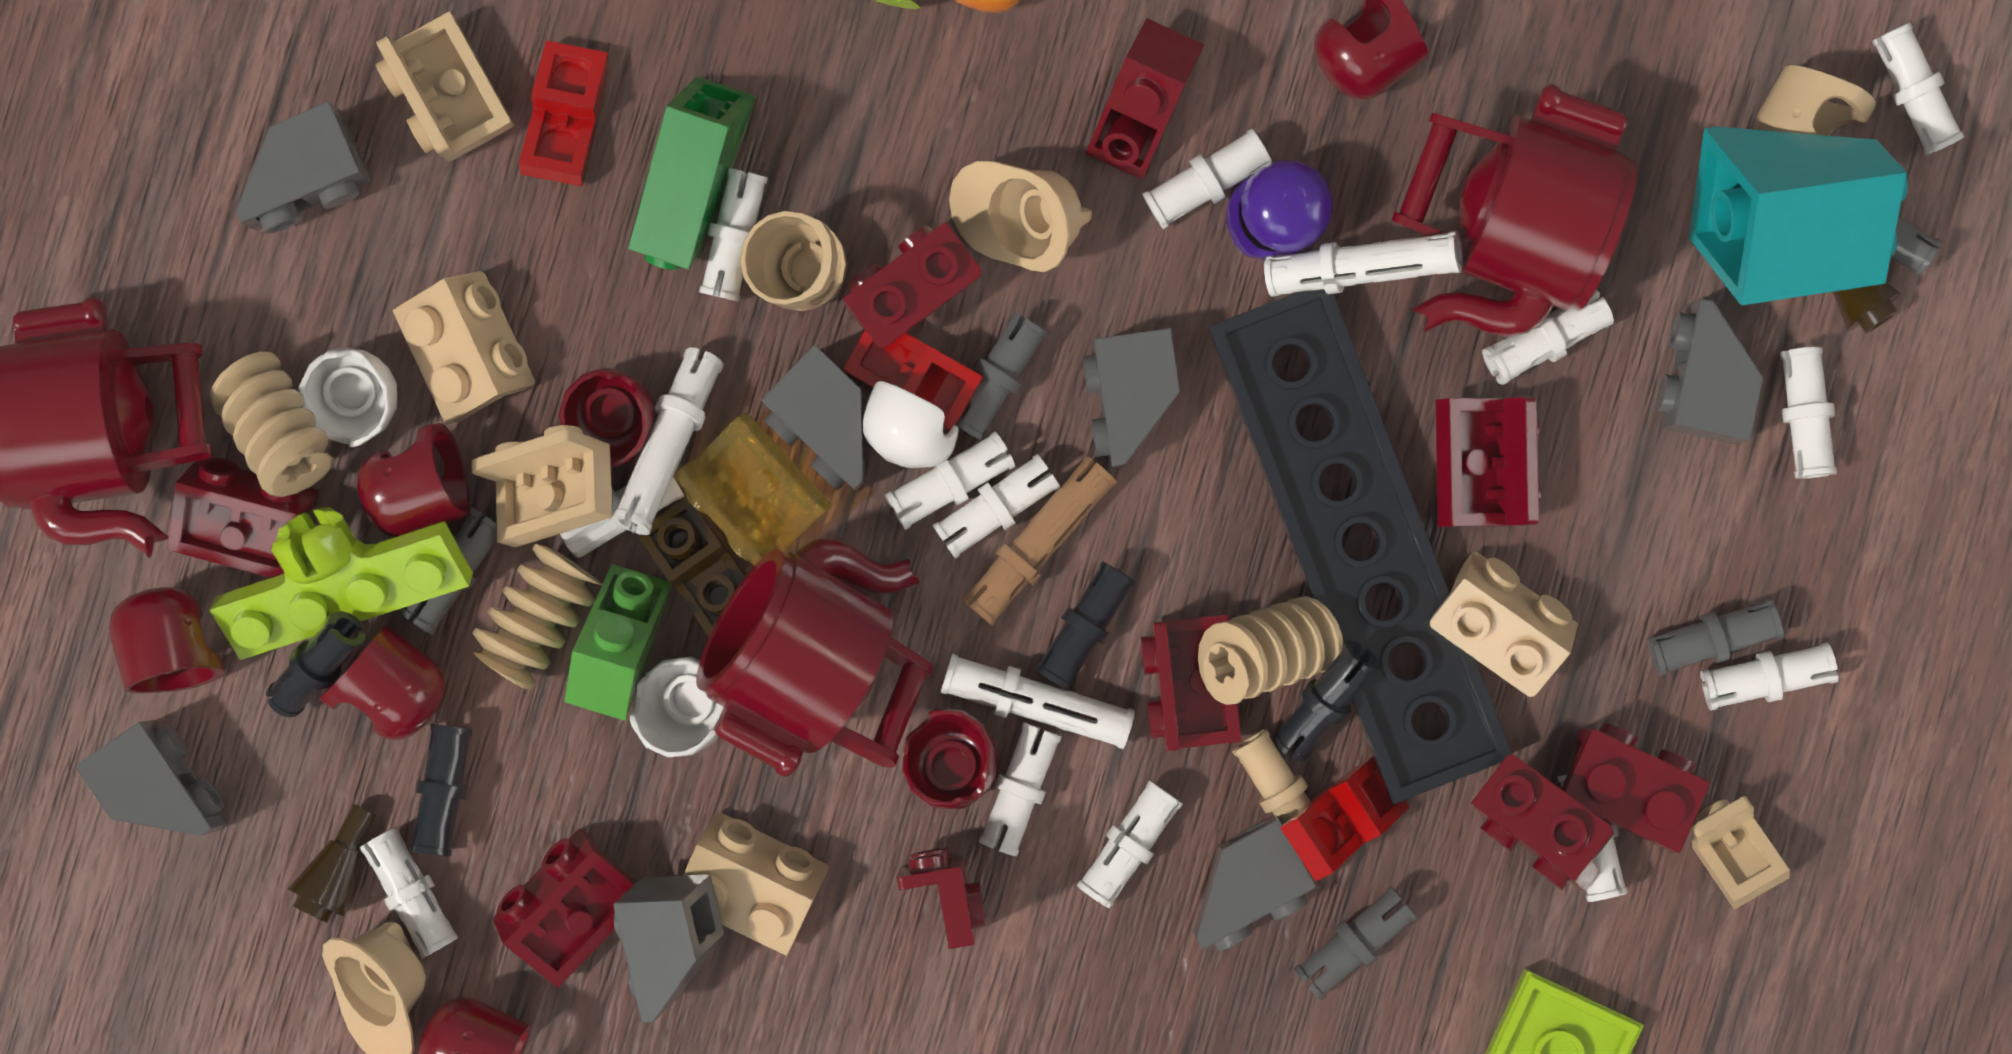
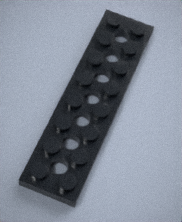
M1324 289L1301 291L1209 326L1207 330L1311 598L1318 600L1330 610L1340 627L1343 636V646L1347 641L1358 642L1362 644L1361 649L1356 654L1359 659L1368 648L1380 662L1379 669L1370 676L1351 701L1391 803L1396 804L1502 763L1505 757L1512 753L1475 658L1430 627V620L1433 614L1450 593L1334 295L1327 294ZM1285 346H1293L1305 354L1308 360V370L1303 379L1296 382H1287L1276 375L1272 361L1278 349ZM1305 406H1319L1330 417V432L1321 441H1308L1296 429V416ZM1328 465H1342L1353 476V491L1343 501H1332L1326 498L1319 488V476ZM1356 523L1370 527L1377 538L1375 552L1364 561L1350 558L1342 547V536L1345 530ZM1377 583L1391 585L1396 589L1400 598V606L1397 613L1390 619L1383 621L1372 617L1365 606V597L1368 590ZM1403 642L1414 644L1420 650L1423 657V665L1420 672L1408 680L1397 678L1393 675L1388 665L1391 650ZM1426 702L1438 704L1446 716L1444 730L1440 735L1432 739L1420 738L1414 732L1411 723L1415 709Z

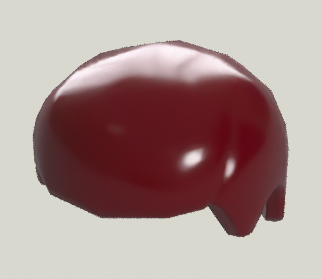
M604 368L582 374L565 391L558 416L561 425L578 427L583 430L584 435L610 444V465L614 467L629 463L643 450L656 421V410L648 390L640 381L623 371Z
M948 709L930 711L928 717L906 736L903 749L902 773L911 793L935 809L966 808L978 801L993 784L996 777L999 752L988 728L965 711Z

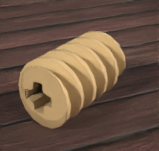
M260 351L246 355L224 370L213 384L209 399L212 409L221 417L225 430L233 436L235 446L245 455L248 467L256 473L261 488L270 495L283 497L305 490L322 479L333 467V457L324 452L329 443L328 435L321 428L315 427L317 423L314 413L307 408H301L304 398L301 393L292 389L293 384L289 374L280 370L279 358L272 352Z
M535 544L532 550L543 564L540 570L520 565L517 569L528 585L525 591L510 586H505L502 590L513 606L510 612L495 607H490L487 611L498 626L496 632L475 628L472 632L483 647L481 653L473 652L475 656L501 676L528 691L533 689L536 682L526 666L544 670L551 663L541 645L559 649L565 644V639L556 627V623L573 628L580 623V619L570 605L571 602L588 607L592 606L595 598L586 586V581L603 586L594 576L561 553L539 544Z
M1307 596L1292 598L1287 602L1274 604L1266 609L1252 611L1248 615L1234 617L1230 621L1213 624L1204 632L1199 644L1198 663L1200 674L1207 690L1215 700L1226 705L1237 704L1243 699L1258 697L1262 692L1275 691L1283 685H1292L1300 679L1312 678L1318 673L1326 672L1342 651L1343 636L1338 622L1330 610L1321 602Z

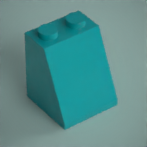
M1718 126L1704 128L1688 238L1740 305L1885 284L1890 257L1895 254L1897 248L1896 226L1901 202L1904 201L1908 192L1907 172L1875 139Z

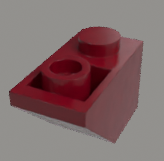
M1146 18L1124 60L1085 154L1142 180L1180 101L1204 44Z

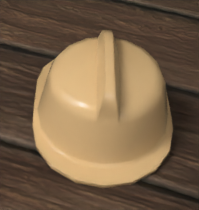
M976 161L962 168L952 182L949 197L952 219L961 237L975 251L989 258L1021 266L1032 271L1047 272L1059 266L1067 254L1068 247L1072 245L1080 233L1081 227L1092 218V211L1081 206L1077 193L1070 182L1054 171L1027 170L996 161Z
M387 922L375 930L365 932L352 941L345 938L332 937L323 944L322 956L333 980L340 1010L348 1031L359 1047L366 1054H413L414 1039L408 1013L423 992L426 975L402 927L395 922Z

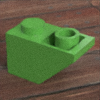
M611 564L603 586H601L572 651L565 703L626 721L636 697L637 683L645 676L671 592L672 584L669 581Z

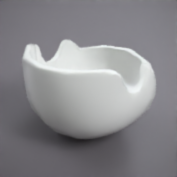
M347 347L328 350L309 364L299 385V391L304 398L301 408H307L314 413L317 423L315 427L324 430L328 435V440L348 444L350 447L360 446L387 429L397 409V383L389 367L378 357L364 350Z
M878 381L875 384L863 413V434L866 441L886 461L907 468H925L943 463L955 448L959 430L954 425L946 435L943 433L945 416L940 408L898 386L884 381Z
M692 656L665 659L647 672L646 676L637 683L634 709L630 715V722L646 748L666 757L688 756L707 748L718 739L714 727L720 717L723 706L707 698L706 693L698 689L696 676L700 662L699 659Z

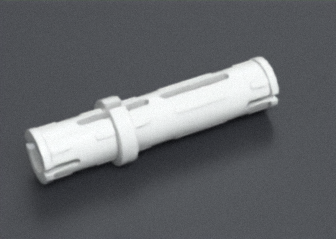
M1457 231L1358 246L1339 247L1337 242L1321 244L1320 250L1266 256V261L1264 262L1265 282L1271 297L1324 289L1327 294L1342 293L1344 286L1400 280L1434 274L1462 273L1463 251Z
M687 348L668 395H661L656 403L655 412L658 417L617 509L613 511V517L611 518L617 525L628 531H631L633 523H636L635 531L637 534H650L652 523L693 431L701 430L706 419L703 411L704 405L718 374L721 373L724 366L723 362L710 352L705 351L702 361L698 359L700 349Z
M952 654L940 693H949L995 708L994 715L1006 718L1009 712L1057 727L1061 730L1114 744L1118 748L1124 749L1132 727L1135 710L1129 708L1127 710L1073 691H1067L1020 676L1021 669L1008 666L1007 671H1002L959 658L958 655ZM979 683H985L991 686L1001 688L1002 690L1021 694L1032 698V700L1023 699L1003 691H998L985 686L979 685ZM1043 703H1050L1062 708H1066L1075 712L1095 717L1096 719L1091 720L1085 717H1081L1069 712H1065L1056 708L1043 705Z

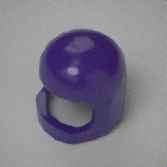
M1277 160L1259 168L1254 175L1233 189L1226 208L1227 227L1234 244L1247 257L1266 260V256L1304 253L1326 232L1333 214V195L1326 179L1313 166L1298 160ZM1240 202L1242 203V217L1249 232L1262 245L1275 251L1258 248L1246 237L1239 222Z

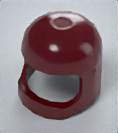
M1363 0L1361 12L1352 22L1344 27L1335 19L1328 18L1320 26L1314 40L1315 58L1324 76L1337 90L1352 99L1367 100L1377 97L1426 60L1429 53L1423 37L1403 0ZM1383 6L1387 9V11H1388V13H1389V18H1388V16H1387V14H1386V12H1385Z
M439 421L419 428L417 439L409 450L392 456L390 452L381 449L368 457L362 463L358 472V495L368 519L380 532L395 538L443 521L448 523L469 513V490L461 452L453 434L446 425ZM434 446L445 462V472L441 479L436 468Z
M174 587L151 588L125 598L115 607L110 617L109 634L124 692L144 694L182 691L200 687L223 676L225 670L221 656L213 653L204 640L200 625V618H202L203 612L193 595ZM188 669L175 674H165L176 670Z
M386 625L372 639L354 663L319 699L333 710L340 706L341 703L352 704L371 719L374 724L373 733L392 741L403 740L421 730L439 708L444 696L445 680L440 668L428 656Z
M458 997L442 1005L429 1020L420 1040L418 1054H521L531 1026L481 1001Z

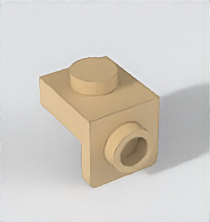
M1746 796L1731 804L1726 799L1715 802L1696 817V824L1691 827L1692 848L1734 910L1790 878V869L1754 819V807Z

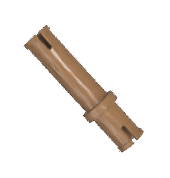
M1086 456L1071 477L1055 492L1021 534L1009 546L1003 543L995 554L998 556V559L961 600L992 626L1007 605L1028 583L1033 586L1038 581L1041 575L1037 572L1085 519L1098 501L1115 486L1117 481L1102 466Z

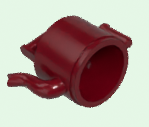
M1548 84L1540 92L1531 119L1516 115L1509 122L1503 133L1437 113H1431L1429 122L1433 123L1400 212L1394 211L1391 220L1427 236L1447 233L1425 224L1423 221L1457 131L1498 142L1470 171L1460 196V240L1463 251L1462 273L1513 291L1515 294L1509 300H1494L1464 292L1438 294L1410 309L1426 316L1423 333L1444 323L1460 321L1486 333L1512 337L1527 334L1540 325L1553 306L1563 310L1570 308L1576 311H1580L1586 306L1600 284L1617 247L1630 210L1637 182V162L1628 159L1626 154L1616 151L1628 118L1622 112L1561 91L1557 85Z
M96 297L87 298L84 302L19 311L13 316L15 343L0 345V501L9 508L31 509L37 526L47 538L63 545H92L113 539H123L150 558L153 553L154 543L167 540L169 536L145 516L127 510L101 509L82 511L74 508L73 503L142 493L148 485L151 470L200 461L212 456L211 445L206 444L198 359L203 356L202 345L198 343H178L130 348L128 342L119 331L115 329L107 330L106 308L103 302ZM172 361L179 447L152 452L154 407L151 396L142 381L138 365Z
M837 539L813 540L802 546L796 554L792 552L786 553L781 549H774L762 557L745 576L726 604L710 634L699 662L696 676L698 689L705 692L707 698L723 706V710L714 727L717 736L775 768L777 774L783 777L790 776L797 770L804 752L808 754L817 752L830 741L877 765L886 768L895 767L899 759L896 751L925 679L931 678L934 666L928 660L891 637L893 615L889 608L837 578L870 592L894 593L917 585L920 582L917 576L909 571L910 559L881 565L870 560L854 547ZM886 657L900 666L902 670L875 737L871 740L844 725L869 696L874 686L878 669L883 658Z

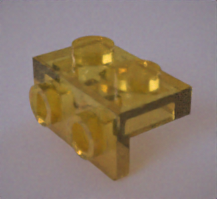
M747 412L737 417L696 459L684 465L674 475L678 483L684 488L688 501L700 512L708 514L727 535L728 543L733 551L741 558L750 561L754 566L762 557L774 549H781L786 552L832 507L827 499Z

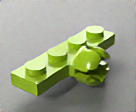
M319 507L314 509L313 512L321 525L315 526L311 517L304 512L292 518L278 529L277 538L272 543L271 551L283 569L284 574L215 596L209 611L238 658L242 660L314 637L326 623L327 618L336 611L348 612L357 617L359 621H363L469 587L473 571L445 521L376 544H364L355 538L342 514L330 507Z

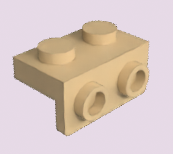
M450 11L395 42L388 36L376 42L384 57V60L376 63L377 70L395 98L403 93L416 114L408 118L407 123L425 153L435 149L447 162H451L515 126L461 27Z
M477 271L444 278L392 310L445 425L462 421L503 396L524 391L535 384V379L527 364L526 354L516 341L500 306L499 296L490 285L484 272Z
M569 425L550 427L544 431V436L526 442L502 443L496 446L495 452L472 460V474L496 482L497 542L515 548L613 517L610 444L584 435L583 430L578 427Z
M1474 550L1459 569L1451 593L1433 614L1430 620V627L1525 695L1534 697L1570 655L1578 623L1572 620L1570 611L1560 601L1549 595H1542L1540 597L1520 583L1519 576L1509 565L1496 558L1486 559Z
M717 812L699 839L683 876L710 874L722 925L787 956L826 877L829 866L813 858L807 851L782 843L754 829L753 826L743 820L733 819Z

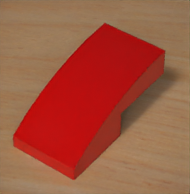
M548 40L545 41L531 94L533 111L519 160L521 175L583 187L602 102L609 60L608 52Z
M864 330L842 369L873 388L878 381H884L932 403L944 412L943 428L948 431L954 425L956 426L983 379V376L907 333L888 347L881 349L875 344L866 330Z
M1371 756L1306 804L1286 821L1280 829L1316 882L1334 873L1364 843L1382 835L1410 806L1406 800L1396 804L1391 803L1373 756Z

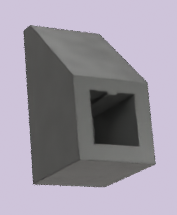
M328 101L269 127L236 209L240 223L256 231L263 228L265 234L279 232L297 224L301 220L299 212L322 203L325 209L345 204L359 195L357 187L372 181L343 112Z
M1699 299L1686 305L1685 313L1678 312L1671 327L1669 349L1677 350L1672 375L1664 374L1657 393L1656 411L1663 412L1661 428L1731 444L1750 441L1763 377L1714 301Z
M1171 328L1094 339L1092 344L1094 355L1083 356L1087 393L1099 392L1103 418L1091 419L1095 452L1097 457L1108 455L1110 469L1123 468L1180 392Z
M813 345L761 399L772 410L764 421L791 447L801 438L818 455L811 462L810 466L835 490L838 491L846 482L857 492L865 484L864 393L818 347Z
M157 720L138 722L75 765V768L111 820L199 836L219 831L228 824L220 813V810L224 808L221 796L206 778H196L183 759L188 756L186 745L177 732L168 724L161 727Z
M1274 815L1217 845L1193 933L1202 949L1212 944H1215L1218 951L1228 949L1252 934L1248 926L1250 923L1271 913L1274 920L1282 919L1308 903L1304 894L1316 888L1303 862L1281 831L1280 827L1282 824L1280 820Z
M710 874L643 877L613 903L615 910L614 927L618 937L622 939L629 968V989L633 997L636 998L642 1023L654 1022L682 995L724 935Z

